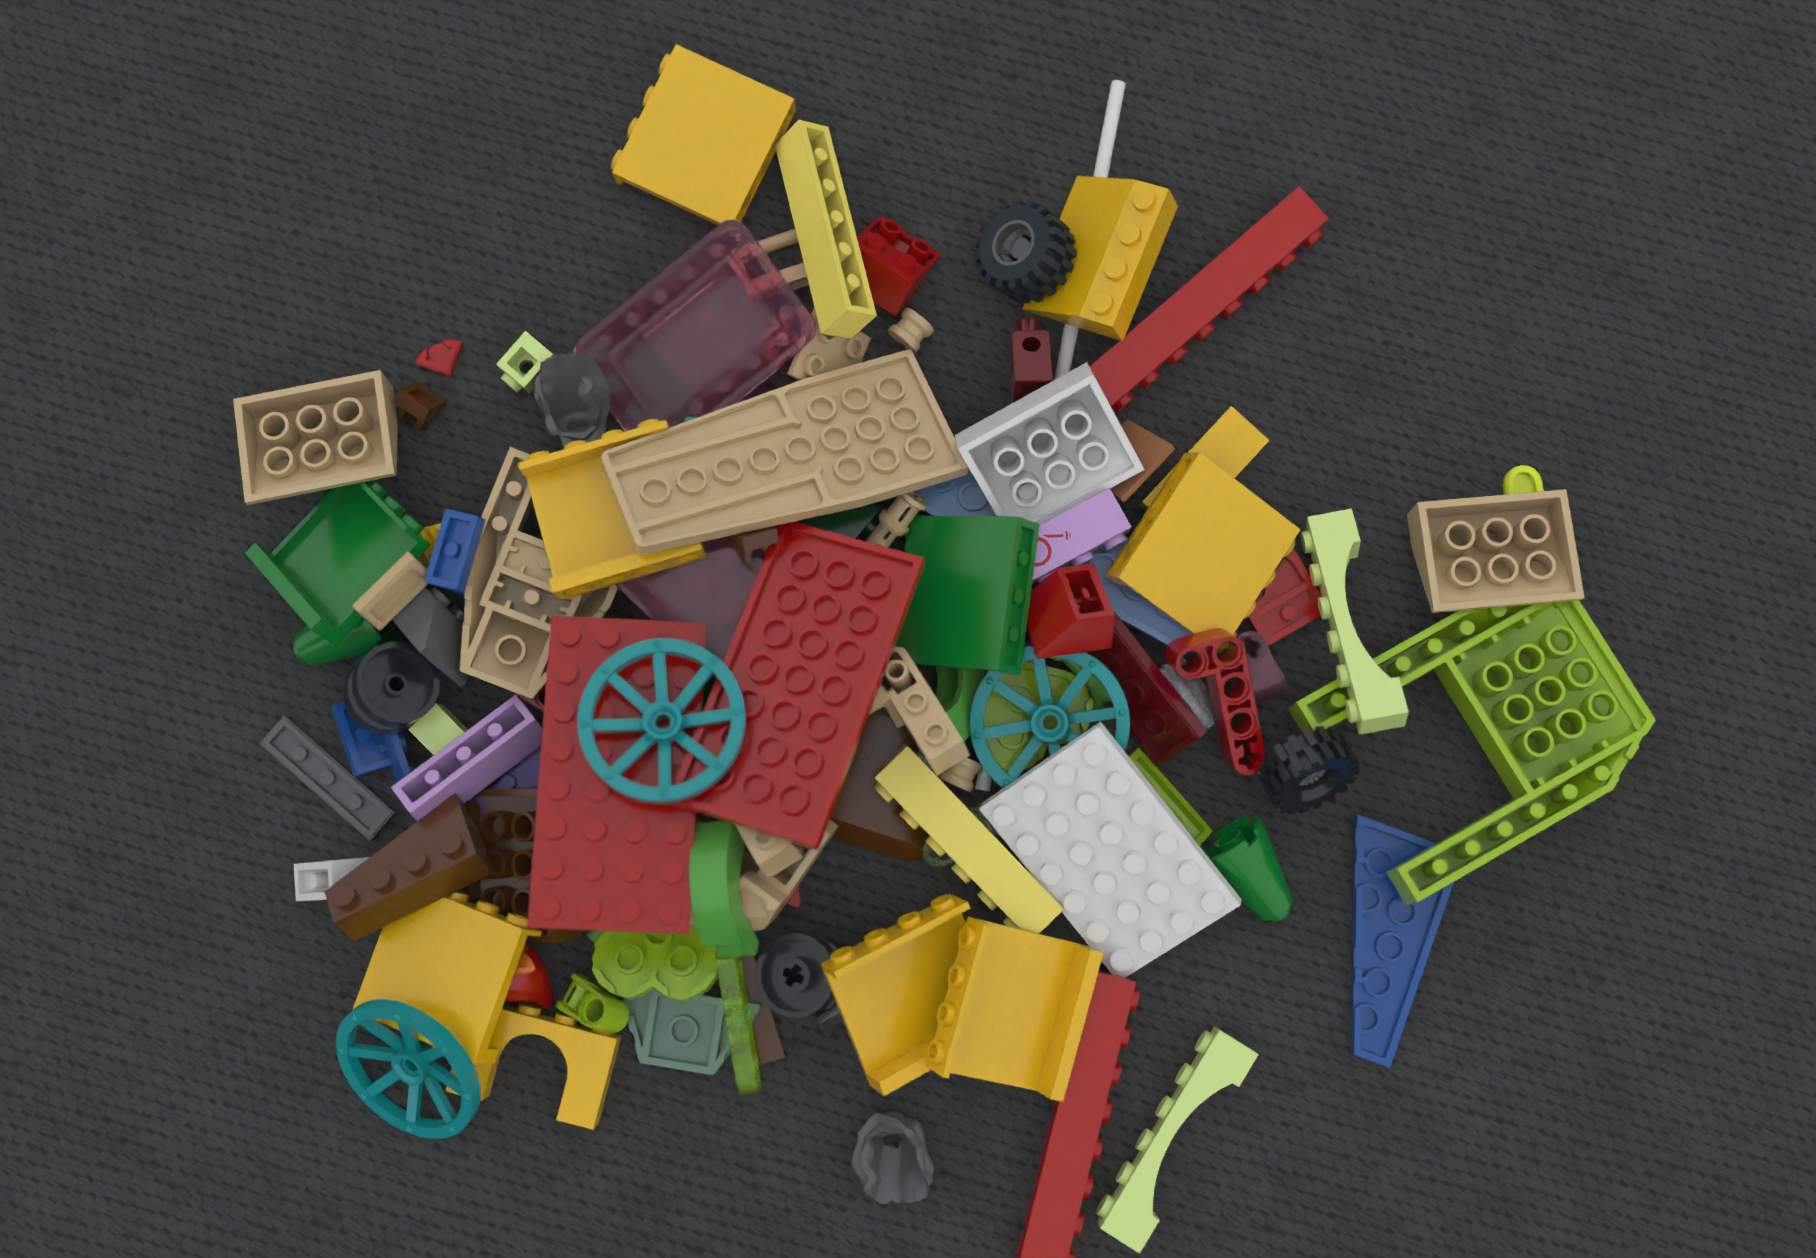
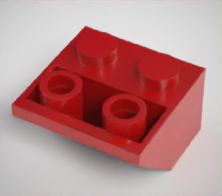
M882 216L877 218L857 236L873 302L896 316L909 303L941 255L934 251L927 242L914 238L902 230L895 221Z
M1094 563L1057 568L1031 591L1026 630L1037 659L1112 648L1115 614Z

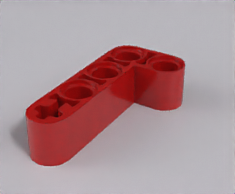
M1222 628L1209 629L1171 641L1165 651L1167 664L1186 679L1207 677L1221 752L1224 759L1240 774L1253 775L1259 772V763L1265 762L1263 759L1265 750L1243 643ZM1228 641L1229 647L1227 651L1217 656L1218 646ZM1188 651H1193L1192 660L1188 664L1181 666L1180 660L1182 656ZM1232 677H1236L1234 686L1230 690L1224 691L1225 682ZM1242 712L1241 721L1231 726L1232 717Z

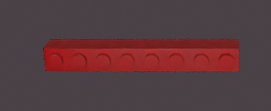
M1300 186L1124 337L1123 341L1116 343L1090 366L1112 409L1117 413L1124 409L1134 399L1130 395L1131 392L1140 385L1146 389L1161 376L1158 371L1160 367L1167 361L1172 366L1188 353L1185 346L1194 338L1199 342L1205 339L1216 328L1213 322L1223 314L1226 319L1229 318L1243 305L1239 300L1248 291L1253 295L1257 294L1270 282V279L1267 277L1270 272L1276 267L1282 272L1297 258L1294 252L1304 244L1307 248H1310L1325 234L1321 228L1329 218Z
M1098 971L1064 1101H1055L1016 1258H1075V1251L1070 1250L1073 1236H1080L1083 1227L1084 1213H1080L1082 1199H1089L1092 1191L1094 1176L1089 1175L1092 1160L1098 1161L1101 1154L1103 1138L1098 1137L1101 1123L1107 1124L1111 1114L1112 1101L1107 1100L1110 1086H1117L1119 1081L1121 1064L1116 1062L1120 1048L1126 1049L1129 1041L1131 1027L1126 1026L1129 1011L1135 1012L1139 1001L1140 990L1135 989L1136 981L1133 979Z

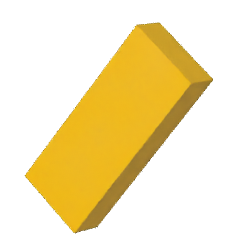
M1231 406L1188 453L1201 452L1235 478L1270 440ZM1174 468L1141 502L1140 506L1145 511L1148 510Z

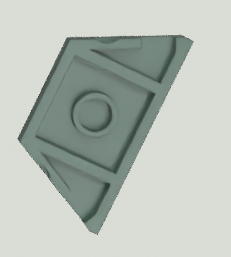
M656 989L633 1000L623 998L629 1009L628 1026L635 1038L634 1046L639 1063L708 1075H715L762 1009V1003L702 994L696 999H690L687 1002H678L675 999L667 998Z

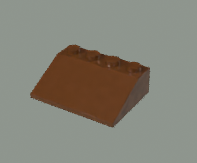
M484 788L475 796L482 797L487 811L486 815L473 797L464 803L473 813L493 870V874L464 887V892L469 894L467 901L477 904V901L481 900L500 907L498 913L506 917L508 913H514L528 918L538 788ZM538 929L542 931L541 937L528 936L526 942L558 943L582 939V931Z

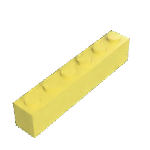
M798 120L775 144L821 334L851 339L871 322L877 314L829 127Z
M905 743L872 773L878 781L873 786L874 789L888 803L894 798L904 808L899 813L900 816L914 830L921 826L930 835L925 840L926 843L940 857L947 853L956 862L951 867L952 870L966 884L972 879L982 889L977 894L978 897L992 911L998 906L1007 915L1003 920L1006 926L1040 933L1064 910Z

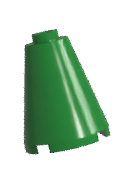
M363 617L334 646L306 625L295 634L293 650L301 662H306L310 666H316L366 655L374 647L387 642H402L403 634L397 637L393 620L380 631Z
M1254 815V821H1250L1247 816H1243L1229 822L1213 834L1219 838L1207 849L1204 844L1200 846L1239 895L1241 902L1262 921L1271 920L1272 922H1277L1290 913L1293 898L1265 825L1258 815Z

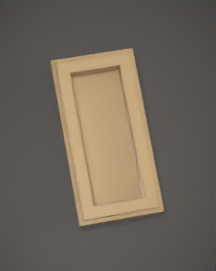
M407 551L352 606L381 631L428 585V583L424 582L427 568Z

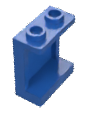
M445 508L424 582L464 596L486 519Z

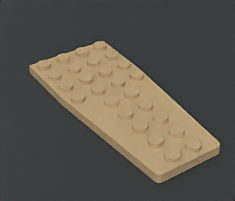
M911 349L802 379L672 426L669 430L653 433L606 450L601 455L603 471L634 549L639 554H649L866 506L965 476L969 468L957 448L956 440Z

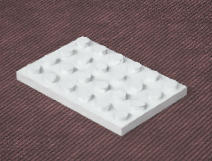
M1101 721L980 805L979 810L1032 876L1064 909L1062 913L1090 947L1103 952L1101 961L1112 975L1126 978L1241 905L1239 895Z

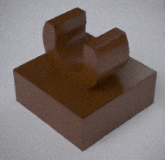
M415 382L398 390L393 403L400 407L398 411L399 420L406 419L410 414L417 418L414 429L418 431L424 428L431 418L441 413L447 401L418 382Z
M774 526L726 536L727 543L738 549L740 561L748 566L752 565L751 554L753 550L758 549V555L764 559L769 545L779 542L777 528Z

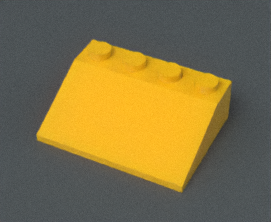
M1077 176L1060 216V220L1070 228L1069 232L1074 235L1076 241L1072 245L1077 250L1076 258L1071 259L1074 268L1072 272L1066 273V283L1063 286L1059 284L1055 287L1057 291L1051 297L1048 294H1044V300L1039 302L1031 299L1030 303L1024 304L1023 310L1123 341L1178 208L1170 190L1135 179Z

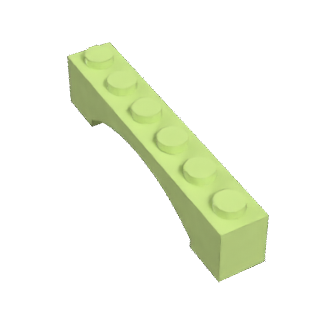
M1352 508L1307 517L1306 530L1301 532V543L1304 553L1311 554L1313 564L1309 565L1311 582L1313 586H1319L1322 597L1318 598L1322 620L1328 619L1331 631H1327L1328 646L1331 653H1337L1340 663V665H1336L1338 683L1340 688L1346 687L1349 700H1345L1348 720L1350 723L1356 722L1359 735L1404 727L1409 711L1399 677L1390 678L1373 661L1355 631L1348 610L1345 592V573L1350 559L1358 558L1361 543Z
M1215 1026L1211 1032L1205 1030L1197 1040L1194 1050L1198 1054L1191 1065L1185 1063L1179 1070L1175 1078V1083L1178 1084L1177 1089L1171 1098L1166 1095L1161 1100L1155 1112L1159 1119L1152 1130L1146 1128L1142 1132L1135 1146L1139 1150L1132 1163L1126 1161L1122 1165L1116 1176V1181L1120 1184L1112 1196L1106 1194L1097 1207L1096 1214L1100 1216L1097 1223L1100 1229L1139 1254L1159 1222V1218L1153 1212L1154 1188L1160 1164L1172 1138L1187 1117L1208 1097L1232 1083L1240 1087L1259 1055Z

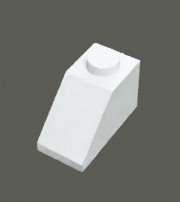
M370 857L294 864L296 901L327 900L325 891Z

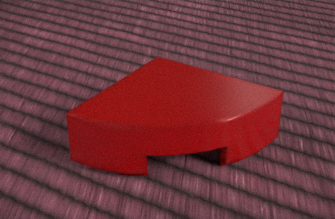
M445 340L421 352L415 365L451 377L463 343L457 340Z

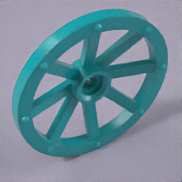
M649 639L619 650L609 657L592 675L579 704L578 736L590 766L613 790L631 799L646 803L679 802L699 795L712 787L733 765L745 737V703L740 687L732 672L709 650L680 639ZM665 655L687 658L702 665L673 704L669 702ZM653 656L656 702L650 704L617 673L636 661ZM714 675L727 693L730 708L682 715L706 682ZM609 683L643 714V718L594 719L597 702L606 685ZM662 718H668L671 721L667 729H659L656 726L662 721ZM731 721L727 741L717 758L683 732L685 728ZM594 732H646L611 767L602 758L594 736ZM674 741L708 767L691 780L672 785L671 743ZM658 743L659 787L637 784L621 776L652 745Z
M1032 645L1024 647L1022 663L1033 659L1042 704L1040 707L1002 682L1000 679L1005 673L989 671L983 678L971 706L970 733L973 747L980 763L992 779L1001 787H1006L1018 778L1044 741L1048 742L1051 756L1061 749V738L1070 743L1079 737L1077 733L1069 728V725L1116 719L1115 740L1124 751L1126 750L1130 733V714L1127 699L1116 677L1096 657L1087 652L1056 656V658L1070 660L1083 666L1057 704L1053 703L1045 658L1037 659ZM1093 673L1108 691L1114 707L1067 713V708ZM992 690L1030 714L1032 718L985 727V710ZM1048 715L1055 716L1058 721L1057 727L1047 729L1044 718ZM1033 731L1035 735L1007 772L995 759L987 739Z
M377 999L358 1005L341 1022L336 1034V1052L340 1067L348 1083L359 1098L383 1120L412 1135L442 1139L456 1135L474 1118L481 1100V1088L476 1069L458 1040L434 1018L408 1004L387 999ZM375 1019L397 1022L403 1039ZM358 1025L367 1029L392 1048L355 1043ZM415 1031L423 1035L434 1045L430 1046L428 1043L418 1040ZM444 1056L453 1068L456 1076L436 1063V1060ZM359 1058L390 1061L392 1069L372 1082L365 1073ZM399 1079L409 1085L407 1110L402 1109L381 1093ZM439 1081L461 1096V1108L457 1115ZM423 1082L443 1119L420 1117Z

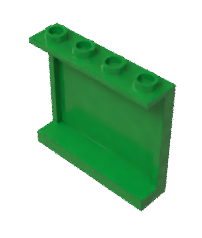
M376 480L332 488L271 553L257 543H254L245 553L305 624L334 646L363 618L352 605L407 551L418 559L430 546L420 535L424 528L409 514L406 513L402 516L406 511L405 508L390 495L384 498L389 492Z
M916 515L908 525L909 531L905 536L904 552L923 557L925 566L895 646L905 648L916 667L919 665L974 669L1021 675L1040 524L1017 516Z

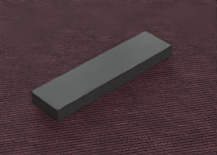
M284 715L259 743L369 841H373L397 813L360 779L354 777L352 772L288 716Z

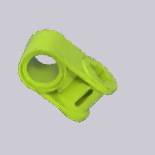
M573 971L571 975L573 981L564 998L557 1001L556 1008L589 1028L609 1033H618L623 1030L629 1019L627 1004L604 989L597 981L582 973Z

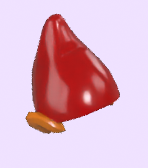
M525 942L504 1002L523 1001L524 1003H533L541 1006L543 1009H550L553 1005L554 997L550 988L547 968L538 953Z

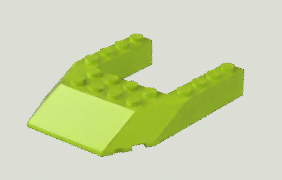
M1579 600L1457 611L1373 659L1390 678L1399 677L1402 688L1434 670L1513 797L1511 801L1387 871V875L1406 905L1418 903L1612 791L1619 781V776L1627 762L1633 758L1638 750L1643 736L1647 735L1656 719ZM1338 679L1294 703L1288 710L1301 732L1308 728L1313 732L1317 726H1324L1327 729L1329 726L1333 727L1348 719L1345 708V700H1349L1346 687L1340 688Z

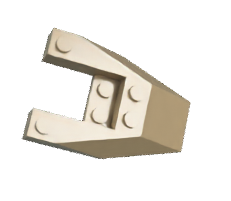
M510 447L481 518L486 520L464 594L465 607L460 672L533 699L546 684L551 616L602 618L611 607L621 583L559 600L552 593L549 578L553 576L544 542L522 532L532 509L533 501L527 478L520 471L518 463L528 460L527 457L530 454Z

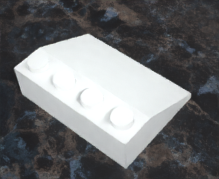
M1087 362L955 435L959 452L997 516H1017L1040 525L1145 470Z

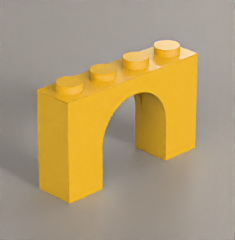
M519 1003V1007L515 1008L503 1004L489 1043L500 1049L495 1064H473L480 1082L481 1101L490 1096L499 1058L508 1042L519 1035H540L548 1038L559 1047L567 1063V1081L556 1120L593 1130L599 1124L622 1035L577 1024L575 1018L565 1013L556 1012L555 1018L540 1014L542 1008L535 1005ZM451 1068V1073L456 1076L453 1068ZM448 1086L446 1087V1092L459 1095Z

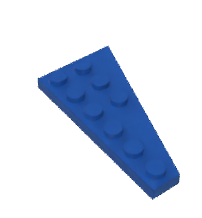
M1354 814L1351 1053L1390 1068L1454 882L1418 903L1406 905L1386 872L1436 843Z

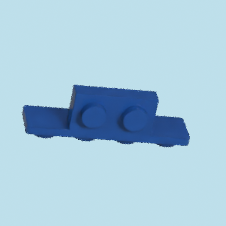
M362 655V656L356 661V664H357L365 655ZM344 701L331 706L354 777L390 767L395 783H397L415 770L412 766H408L404 754L407 752V744L402 732L394 735L375 734L361 728L350 717Z

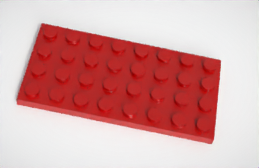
M790 522L777 526L779 542L771 544L768 548L723 660V663L735 677L745 703L746 730L740 752L733 765L716 784L699 795L671 804L819 850L923 572L925 561L923 557L797 522ZM717 678L703 712L730 708L727 693ZM731 721L698 726L692 739L717 758L727 741ZM687 751L674 785L691 780L708 767Z
M551 616L527 928L689 935L691 915L689 865L691 848L694 846L696 811L671 803L655 804L637 801L609 787L592 769L584 755L578 736L577 720L579 704L587 683L595 671L613 654L634 643L656 638L680 639L706 649L707 623ZM665 655L669 702L673 704L702 665L687 658ZM653 656L636 661L617 673L650 704L656 702ZM609 683L606 685L597 702L594 719L643 718V714ZM704 686L682 715L702 712ZM662 718V721L656 726L659 729H667L671 721L668 718ZM697 727L685 728L683 732L693 738ZM594 732V736L602 758L611 767L646 732ZM675 741L671 743L672 785H674L687 750ZM658 743L652 745L621 776L637 784L659 787Z

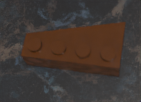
M454 793L327 889L325 896L333 923L352 941H356L493 874V870L473 813L458 795Z

